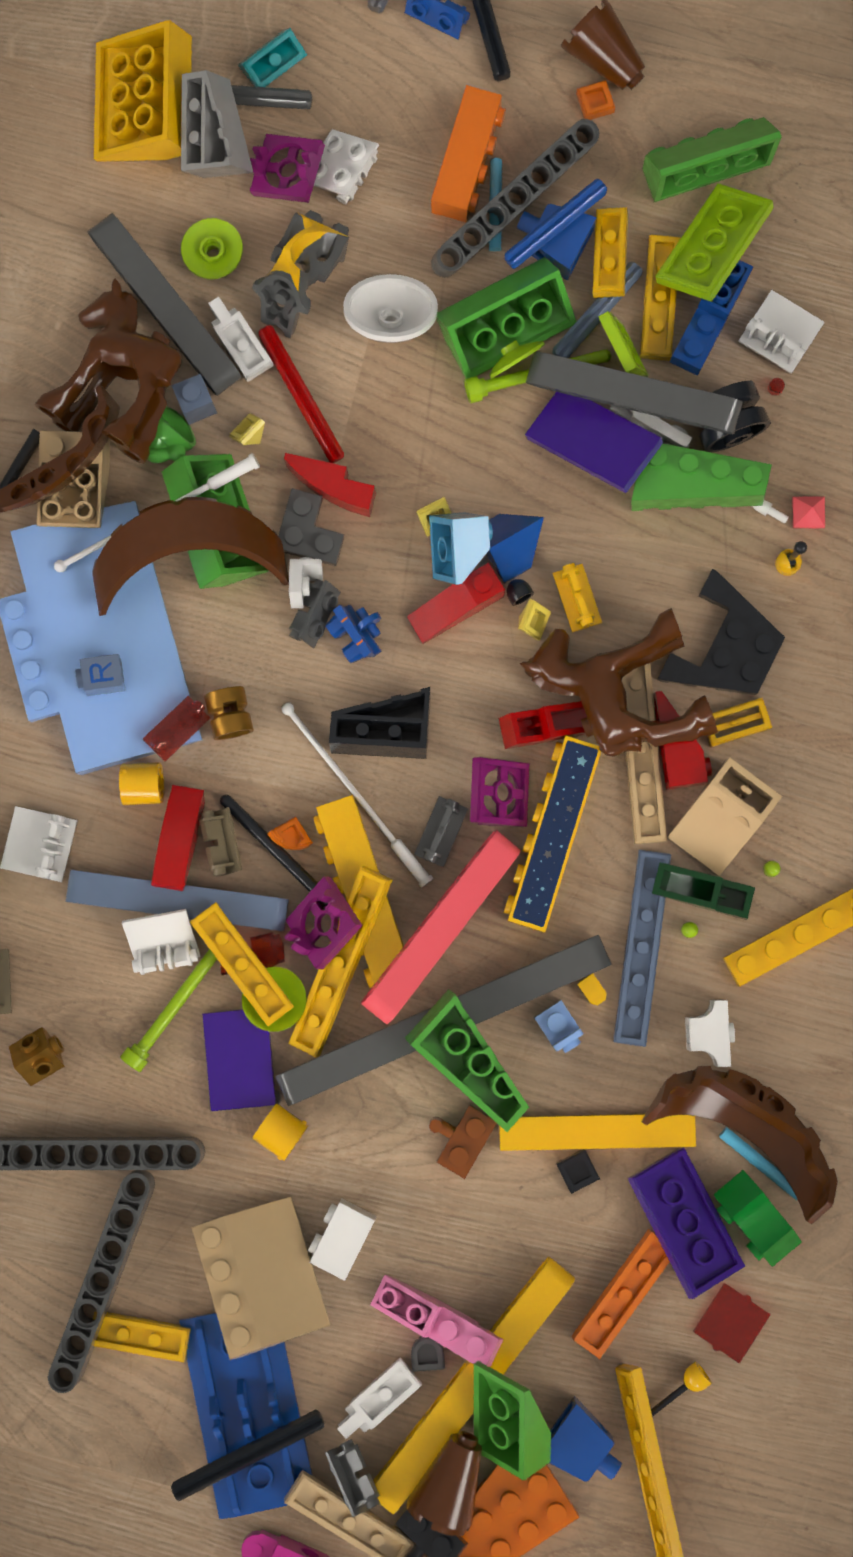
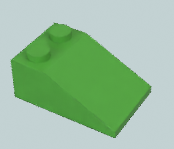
M480 1361L474 1363V1435L482 1446L481 1455L524 1481L551 1462V1432L528 1388Z

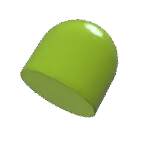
M776 861L766 862L763 866V872L768 877L777 876L781 870L779 863Z
M686 922L682 925L681 932L686 938H693L698 933V926L693 922Z

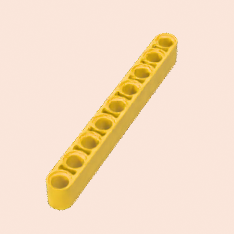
M547 1257L489 1330L503 1339L490 1367L501 1374L506 1372L575 1281V1277L551 1257ZM468 1360L457 1371L373 1479L380 1494L378 1497L380 1504L391 1514H394L412 1493L452 1434H457L474 1413V1364Z

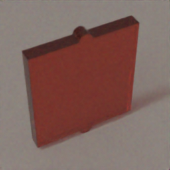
M724 1283L693 1332L709 1342L714 1351L720 1350L740 1364L771 1314L752 1302L749 1295L743 1296Z

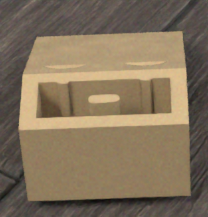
M40 431L39 467L76 446L82 437V432ZM109 439L96 459L80 476L56 494L37 503V526L101 528L110 466Z
M729 757L723 762L667 838L717 876H720L765 821L782 796Z

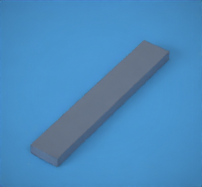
M638 850L613 1042L646 1047L666 899L652 894L659 863L670 864L671 854Z

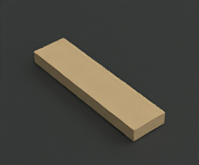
M304 1470L300 1472L284 1497L285 1504L371 1557H405L414 1544L404 1532L370 1511L352 1517L341 1493Z

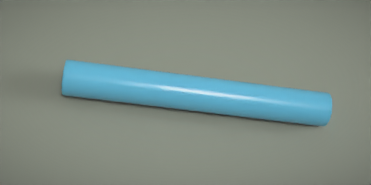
M492 158L490 160V201L502 191V159ZM489 213V223L494 226L499 225L498 217L493 213ZM502 231L489 242V251H501Z
M728 1127L723 1129L719 1138L791 1197L798 1200L790 1184L777 1167Z

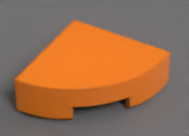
M297 817L272 829L267 834L277 845L289 850H302L313 844Z

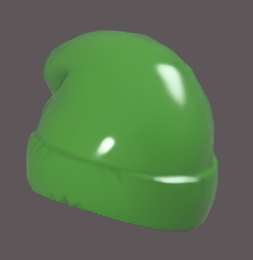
M166 406L159 420L156 438L149 447L150 455L147 460L151 463H163L170 459L176 461L181 456H186V452L196 445L194 433L187 421L170 407Z

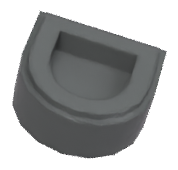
M420 1336L412 1345L411 1351L412 1372L444 1370L443 1345L429 1337L424 1338Z

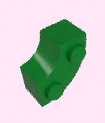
M744 1170L713 1194L720 1203L716 1210L729 1225L733 1221L750 1240L746 1247L758 1261L765 1258L773 1267L802 1243L794 1229Z

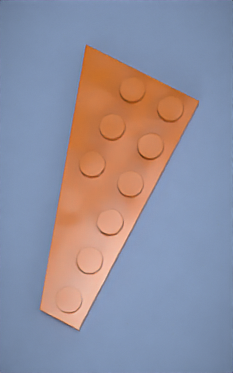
M548 1464L524 1481L499 1465L495 1466L476 1489L472 1524L469 1531L467 1532L466 1530L464 1535L461 1536L468 1545L459 1557H521L579 1518L577 1510Z

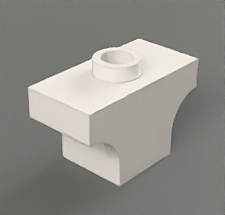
M710 1000L709 1008L704 1014L698 1017H685L686 1047L688 1051H705L712 1058L714 1066L731 1067L730 1042H735L734 1023H729L728 1000Z

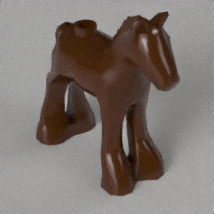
M115 278L112 281L111 291L101 294L78 315L80 323L88 329L105 328L91 338L79 368L69 381L63 386L41 395L34 405L52 418L53 423L63 431L79 432L85 418L95 410L98 404V395L95 387L101 384L107 389L117 376L125 380H138L139 392L136 401L124 415L104 428L102 433L126 456L138 463L145 464L150 455L149 447L156 438L159 420L167 406L165 399L166 389L171 385L174 375L181 367L182 358L177 349L169 346L170 340L163 334L154 331L151 337L136 332L138 324L137 300L134 299L131 293L122 292L121 285ZM92 378V381L89 384L86 391L84 392V394L78 401L75 402V400L78 398V396L81 394V392L84 390V388Z
M672 608L659 614L646 637L627 647L599 653L580 663H569L568 648L570 636L564 629H554L529 661L520 663L525 673L532 677V681L541 690L558 693L559 695L580 697L587 716L581 719L587 738L594 736L596 743L599 745V750L607 756L615 757L626 751L641 752L642 742H648L654 747H658L672 742L693 741L701 736H710L718 733L713 713L705 695L695 700L684 715L668 721H649L627 710V697L621 681L622 678L636 668L685 647Z

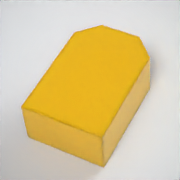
M593 973L577 983V986L590 1004L599 1005L606 1000L607 992Z

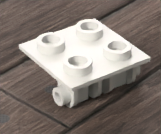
M331 129L323 142L325 148L314 186L337 193L336 199L343 204H347L348 201L354 199V194L358 189L356 185L361 186L363 184L362 178L368 176V171L373 163L377 161L376 155L379 144Z
M771 290L755 316L748 323L738 342L792 374L825 322Z
M15 806L0 868L62 882L78 820Z
M186 909L122 921V926L134 960H132L134 973L140 972L141 975H144L148 972L157 971V965L160 971H164V964L168 963V967L171 970L174 969V964L175 967L192 966L193 962L199 961L200 952Z

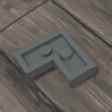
M292 488L278 535L282 541L284 553L302 558L321 559L324 564L337 566L344 534L315 527L323 501L322 496Z

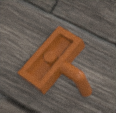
M471 1105L467 1107L457 1127L439 1117H433L429 1124L430 1130L433 1133L439 1132L449 1138L437 1163L465 1179L497 1123L490 1116Z

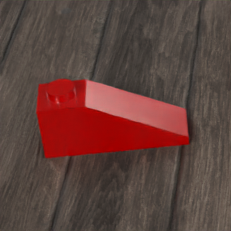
M488 562L471 572L462 584H452L409 614L407 619L421 643L424 644L502 599L505 589Z
M657 691L653 694L656 721H668L680 717L662 691ZM696 739L693 741L672 742L659 746L666 790L704 785L708 782V777L712 776L710 758L704 757V751Z

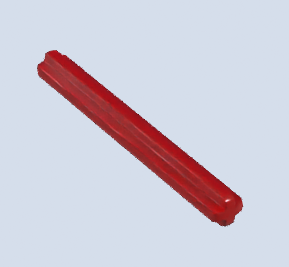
M265 326L258 331L261 342L330 463L340 461L344 457L341 446L273 326Z

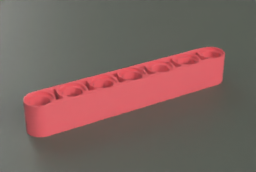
M495 830L481 845L379 977L361 1004L386 1025L389 1024L513 864L521 849L498 830Z

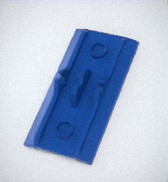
M216 1312L179 1320L180 1326L191 1328L187 1362L208 1464L300 1418L285 1342L238 1359H229ZM305 1438L213 1484L219 1519L234 1518L287 1506L284 1503V1497L300 1472L304 1470L312 1475Z

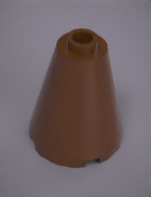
M602 0V9L600 10L597 6L592 8L570 32L573 35L571 42L568 43L564 39L561 47L620 89L624 90L628 86L632 90L645 77L642 73L645 65L611 4L607 0Z
M466 1431L452 1434L409 1496L406 1504L408 1512L420 1523L423 1517L432 1522L430 1529L449 1536H462L471 1527L482 1446L478 1443V1438L475 1435Z

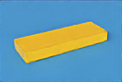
M627 207L596 209L592 291L594 298L625 296Z
M97 1310L94 1312L93 1319L97 1318ZM107 1312L94 1346L184 1363L187 1359L191 1328Z

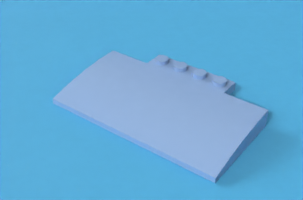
M136 501L104 507L101 528L40 527L35 524L10 531L26 591L1 598L0 617L28 721L34 722L60 714L74 769L79 775L202 741L153 562L140 569L123 584L109 605L106 615L99 616L92 569L95 560L98 559L104 546L68 565L64 572H57L54 569V563L57 560L64 561L110 536L121 524L125 525L131 519L138 516L139 510ZM119 654L122 662L125 691L87 696L83 688H78L75 669L81 668L79 659Z

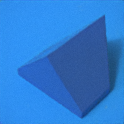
M498 514L489 519L493 529V536L490 540V549L486 554L504 584L531 569L544 517Z

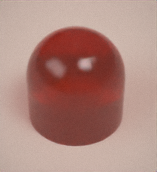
M781 378L772 379L768 385L769 393L774 396L780 395L785 388V383Z

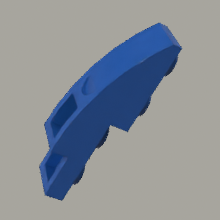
M739 260L713 301L700 300L697 310L671 357L670 363L698 376L754 266Z

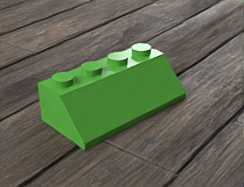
M762 117L756 120L748 118L742 120L736 126L725 130L724 128L714 129L704 137L697 139L694 137L686 138L670 148H655L648 155H645L642 168L654 202L661 201L769 166L773 161L782 136L780 131L766 118Z
M546 257L437 313L436 318L443 337L466 379L493 368L503 356L500 350L511 342L517 340L518 344L522 345L534 341H545L572 327L577 322L560 271Z
M231 454L181 456L161 471L170 500L175 501L206 484L210 477L233 466L234 461ZM239 477L216 490L209 489L196 496L217 499V502L234 507L239 505L250 511ZM208 549L187 551L200 589L224 587L269 571L259 563L231 552Z

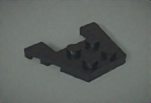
M712 569L699 597L728 611L701 667L670 653L657 680L664 683L672 682L684 684L685 686H700L721 691L757 695L785 636L720 573Z

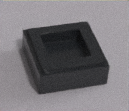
M585 1149L556 1163L571 1194L600 1180Z

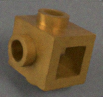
M43 1027L8 1046L14 1068L30 1086L65 1067L61 1053L64 1052L61 1041L56 1035L50 1036Z

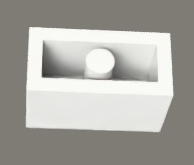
M342 1198L338 1206L332 1203L323 1222L328 1224L323 1236L317 1233L308 1250L313 1253L309 1263L345 1281L376 1216Z

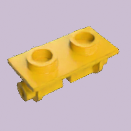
M574 563L563 566V570L552 573L572 633L601 624L602 620L583 563L576 566Z

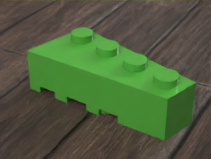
M663 443L636 479L631 500L632 511H643V509L652 508L670 510L677 507H691V509L704 508V506H763L772 464Z
M448 989L405 1039L499 1126L508 1132L527 1111L529 1106L478 1031L473 1020L463 1008L456 994Z

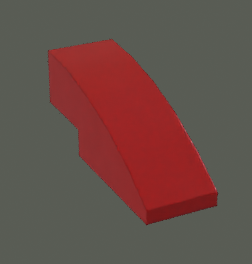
M285 453L284 461L286 467L314 493L350 512L371 517L376 496L375 485L348 480L347 466Z
M581 701L513 712L498 718L505 749L561 740L565 736L576 737L586 734L581 719L587 716Z
M172 785L156 853L152 886L184 891L198 840L199 820L205 805L204 790Z

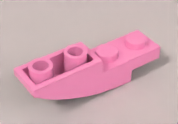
M384 1275L370 1304L422 1337L433 1339L473 1364L480 1361L491 1367L503 1341L499 1336L480 1326L478 1321L388 1275Z

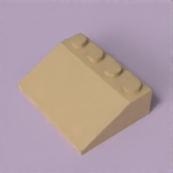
M292 1197L243 1210L192 1227L229 1359H238L331 1326L313 1265L309 1263L311 1258Z

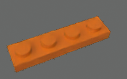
M650 1229L644 1234L571 1336L575 1342L598 1359L605 1353L670 1262L656 1234Z

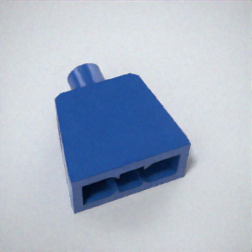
M548 204L540 218L524 211L518 222L517 229L529 234L561 208V206ZM583 213L535 252L532 257L537 260L546 257L559 269L561 277L568 281L594 232L596 217Z
M574 1396L550 1429V1464L585 1482L590 1480L596 1470L612 1480L622 1465V1462L609 1453L614 1445L613 1437Z

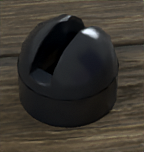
M522 579L512 580L506 589L507 597L512 606L523 603L534 594L528 582Z

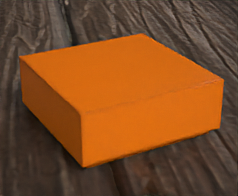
M606 80L577 89L576 95L584 119L593 120L615 113L616 107Z

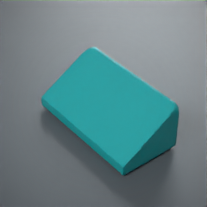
M286 28L240 62L238 66L254 87H266L306 57L307 53L292 29Z

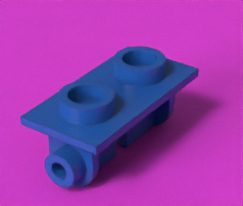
M407 0L404 12L456 39L460 37L462 24L466 25L470 17V12L466 11L465 6H460L450 0H447L445 3L441 0Z

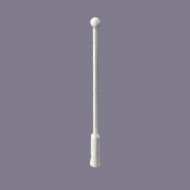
M251 453L244 460L210 477L206 484L175 501L185 497H196L209 489L216 490L243 474L260 468V465L254 454ZM111 535L64 561L57 560L54 563V569L57 572H64L68 565L105 546Z
M285 703L282 706L283 714L291 717L391 842L392 850L419 882L418 885L423 888L434 879L432 875L426 872L401 839H396L295 714L294 706L291 703Z

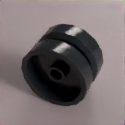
M752 380L733 383L711 392L743 402L734 434H726L704 428L699 438L706 452H718L746 442L770 426L771 422L765 408L755 406L760 399V395Z

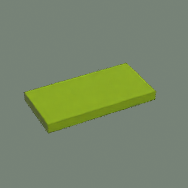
M718 183L657 273V283L712 302L773 210V200Z

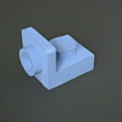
M562 1000L534 1017L556 1052L563 1049L566 1053L581 1043L579 1037L584 1033Z

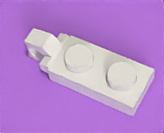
M220 297L208 303L216 317L211 322L213 329L247 382L274 366L271 358L240 311L237 312L235 307L228 311Z
M612 405L610 407V411L661 437L664 444L688 448L691 443L692 437L682 427L670 425L661 420L660 417Z
M400 1357L350 1401V1404L345 1408L349 1415L338 1424L339 1427L337 1429L345 1439L359 1427L364 1433L368 1429L372 1430L420 1388L422 1382Z

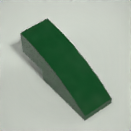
M660 862L652 894L747 920L755 887Z

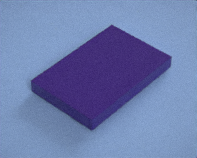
M243 1010L202 1014L211 1111L276 1105L270 1032L254 1026L247 1019Z

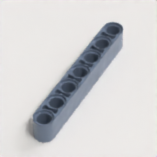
M70 870L65 902L151 914L186 909L189 919H194L216 902L233 925L277 931L285 930L289 899L185 885L184 891L152 886L151 880Z

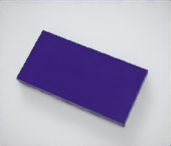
M559 392L553 395L525 433L529 441L624 493L628 492L663 444L661 437L597 403Z
M684 1147L676 1149L627 1178L689 1299L698 1297L745 1267Z

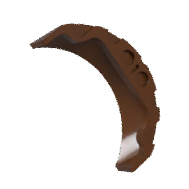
M101 384L95 387L98 395V406L83 421L82 437L78 444L0 489V513L25 508L51 497L73 482L96 459L108 441L102 430L118 418L120 411L119 405Z
M185 497L179 501L167 500L141 510L138 516L131 519L125 525L121 524L113 531L111 538L102 549L98 559L94 562L92 576L99 616L106 615L116 593L140 569L165 556L190 550H220L244 556L268 569L283 585H289L282 541L274 530L272 531L265 523L253 516L251 511L239 505L234 507L217 502V499Z
M698 1066L695 1070L680 1074L675 1073L664 1082L641 1121L643 1124L648 1125L653 1121L668 1116L691 1115L721 1123L746 1137L772 1160L790 1184L799 1201L804 1218L808 1223L813 1224L834 1204L838 1180L834 1168L829 1169L826 1159L819 1148L820 1138L812 1127L807 1129L795 1115L796 1108L772 1088L763 1086L753 1077L729 1069L727 1072L712 1070L711 1066Z

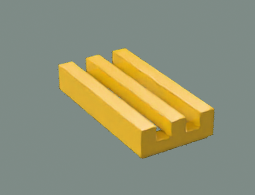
M763 697L714 712L713 716L716 720L754 707H758L760 711L716 725L718 732L758 719H762L764 724L716 738L715 734L708 736L710 748L773 728Z

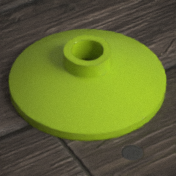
M207 218L196 222L186 231L181 242V255L187 268L196 276L204 279H219L229 275L237 268L243 255V243L240 234L230 223L222 219ZM213 249L219 251L215 257L208 256V253Z
M517 340L511 342L500 350L503 356L490 372V378L501 374L543 347L545 343L543 341H534L519 345Z
M268 967L266 970L294 1007L270 1026L265 1024L243 993L241 998L242 1008L247 1019L257 1028L268 1032H279L292 1027L299 1021L305 1011L307 995L302 981L296 974L282 967Z

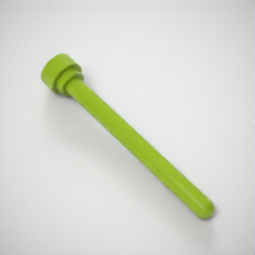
M603 349L569 359L596 365L609 361L611 359V352ZM529 369L488 380L484 378L478 379L477 376L464 379L469 403L483 401V397L488 396L489 392L526 383Z
M210 949L138 1044L134 1043L132 1047H127L120 1056L126 1064L136 1071L141 1072L149 1062L147 1058L150 1055L148 1051L217 961V958Z

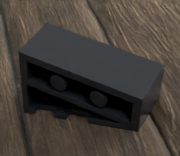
M430 687L403 696L401 694L391 696V699L376 703L368 702L332 711L329 735L331 754L427 759L431 700Z

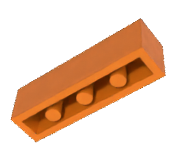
M466 85L431 198V213L467 223L470 212H476L480 194L476 193L478 184L484 185L489 167L485 165L487 155L493 156L497 137L493 135L496 126L502 127L506 108H502L501 94Z

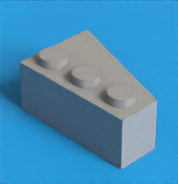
M207 70L182 74L181 171L202 178L253 173L230 79Z

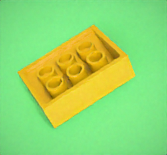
M170 19L96 42L94 160L97 162L168 160L181 156L182 74L191 73L192 36Z

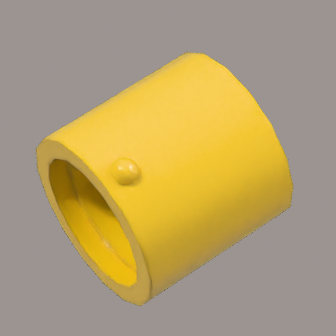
M160 762L121 764L119 770V791L123 805L163 803L164 774Z
M276 1103L252 1139L275 1154L279 1160L285 1161L308 1128L306 1121H301Z

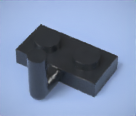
M408 1510L396 1522V1525L415 1543L406 1557H423L425 1554L428 1557H459L468 1545L461 1536H449L430 1529L432 1522L423 1517L420 1523L413 1518Z

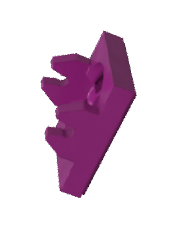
M266 134L263 146H253L252 148L256 158H250L254 174L250 188L252 195L309 203L325 148L323 141ZM289 148L286 158L282 159L279 163L270 162L271 157L277 151ZM300 149L304 151L301 152L304 164H299V162L297 161ZM286 164H296V170L293 175L289 177L282 176L281 172ZM267 173L277 174L280 178L278 188L273 187L268 182ZM298 177L301 178L297 184L289 187L291 182L295 181Z
M484 757L472 758L470 822L488 826L527 827L530 763ZM491 771H498L497 781L492 786L485 785L487 774ZM508 774L512 777L516 789H514L512 783L508 781ZM501 783L508 789V796L505 801H501L497 795V789ZM484 796H491L496 803V816L486 808ZM513 799H516L511 812L507 814V805Z
M324 876L285 920L291 930L284 938L293 941L291 949L301 955H307L315 969H324L363 925L333 879ZM319 900L328 903V905L325 907L326 910H323L322 906L318 902ZM311 910L315 916L313 930L308 934L305 921L307 914ZM328 914L331 918V927L327 932H324L321 928V920L323 916ZM338 917H339L340 925H339V929H338V931H337V927H338ZM321 936H328L331 941L326 947L321 948L315 945Z

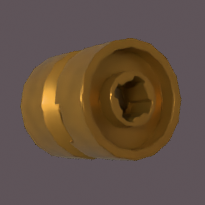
M243 686L222 688L204 695L207 712L214 717L210 721L214 740L236 738L254 731L250 713L244 711L248 703ZM225 709H232V712L224 713Z

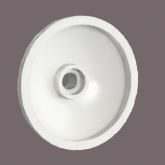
M386 274L364 279L355 284L348 291L344 299V316L347 323L364 337L385 343L404 342L420 336L434 324L438 313L437 299L432 290L422 282L402 275Z

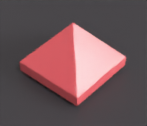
M792 497L793 529L825 528V497Z

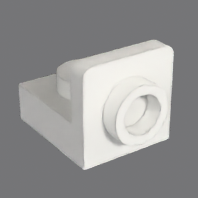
M310 557L290 559L289 598L291 609L304 608V596H310V581H315L316 579L323 581L321 559Z

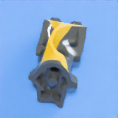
M309 210L305 215L297 212L294 214L283 238L275 246L270 261L275 262V265L265 277L256 280L252 286V289L261 300V322L278 326L288 338H291L296 330L300 312L304 314L310 312L311 300L306 295L307 289L316 281L325 283L338 263L344 262L349 241L348 227L340 223L334 224L332 228L322 224L323 218L321 215L312 210ZM318 258H325L326 261H319ZM295 263L300 264L302 266L303 271H301L295 265Z

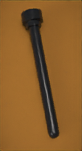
M223 795L220 798V804L224 808L229 807L231 815L309 892L317 885L318 882L284 848L273 842L267 835L268 833L230 795ZM319 900L318 902L322 906L323 910H325V907L328 905V903Z

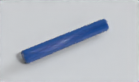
M595 179L509 249L504 255L507 264L512 269L521 265L607 194L606 185L600 179Z

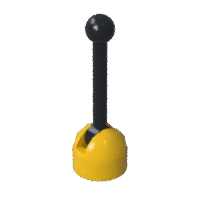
M799 541L795 544L794 550L786 549L780 552L775 560L777 571L785 576L795 574L801 568L802 558L800 554H804L807 551V544Z
M695 1361L687 1367L683 1377L684 1384L651 1409L652 1417L686 1390L699 1392L712 1384L709 1376L698 1362Z

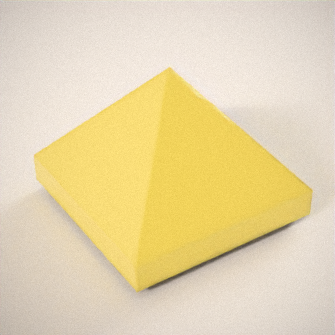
M250 413L229 436L242 445L260 444L265 422Z
M445 497L416 511L427 537L430 536L429 515L451 513Z
M529 599L519 616L518 629L540 641L551 611L536 601Z

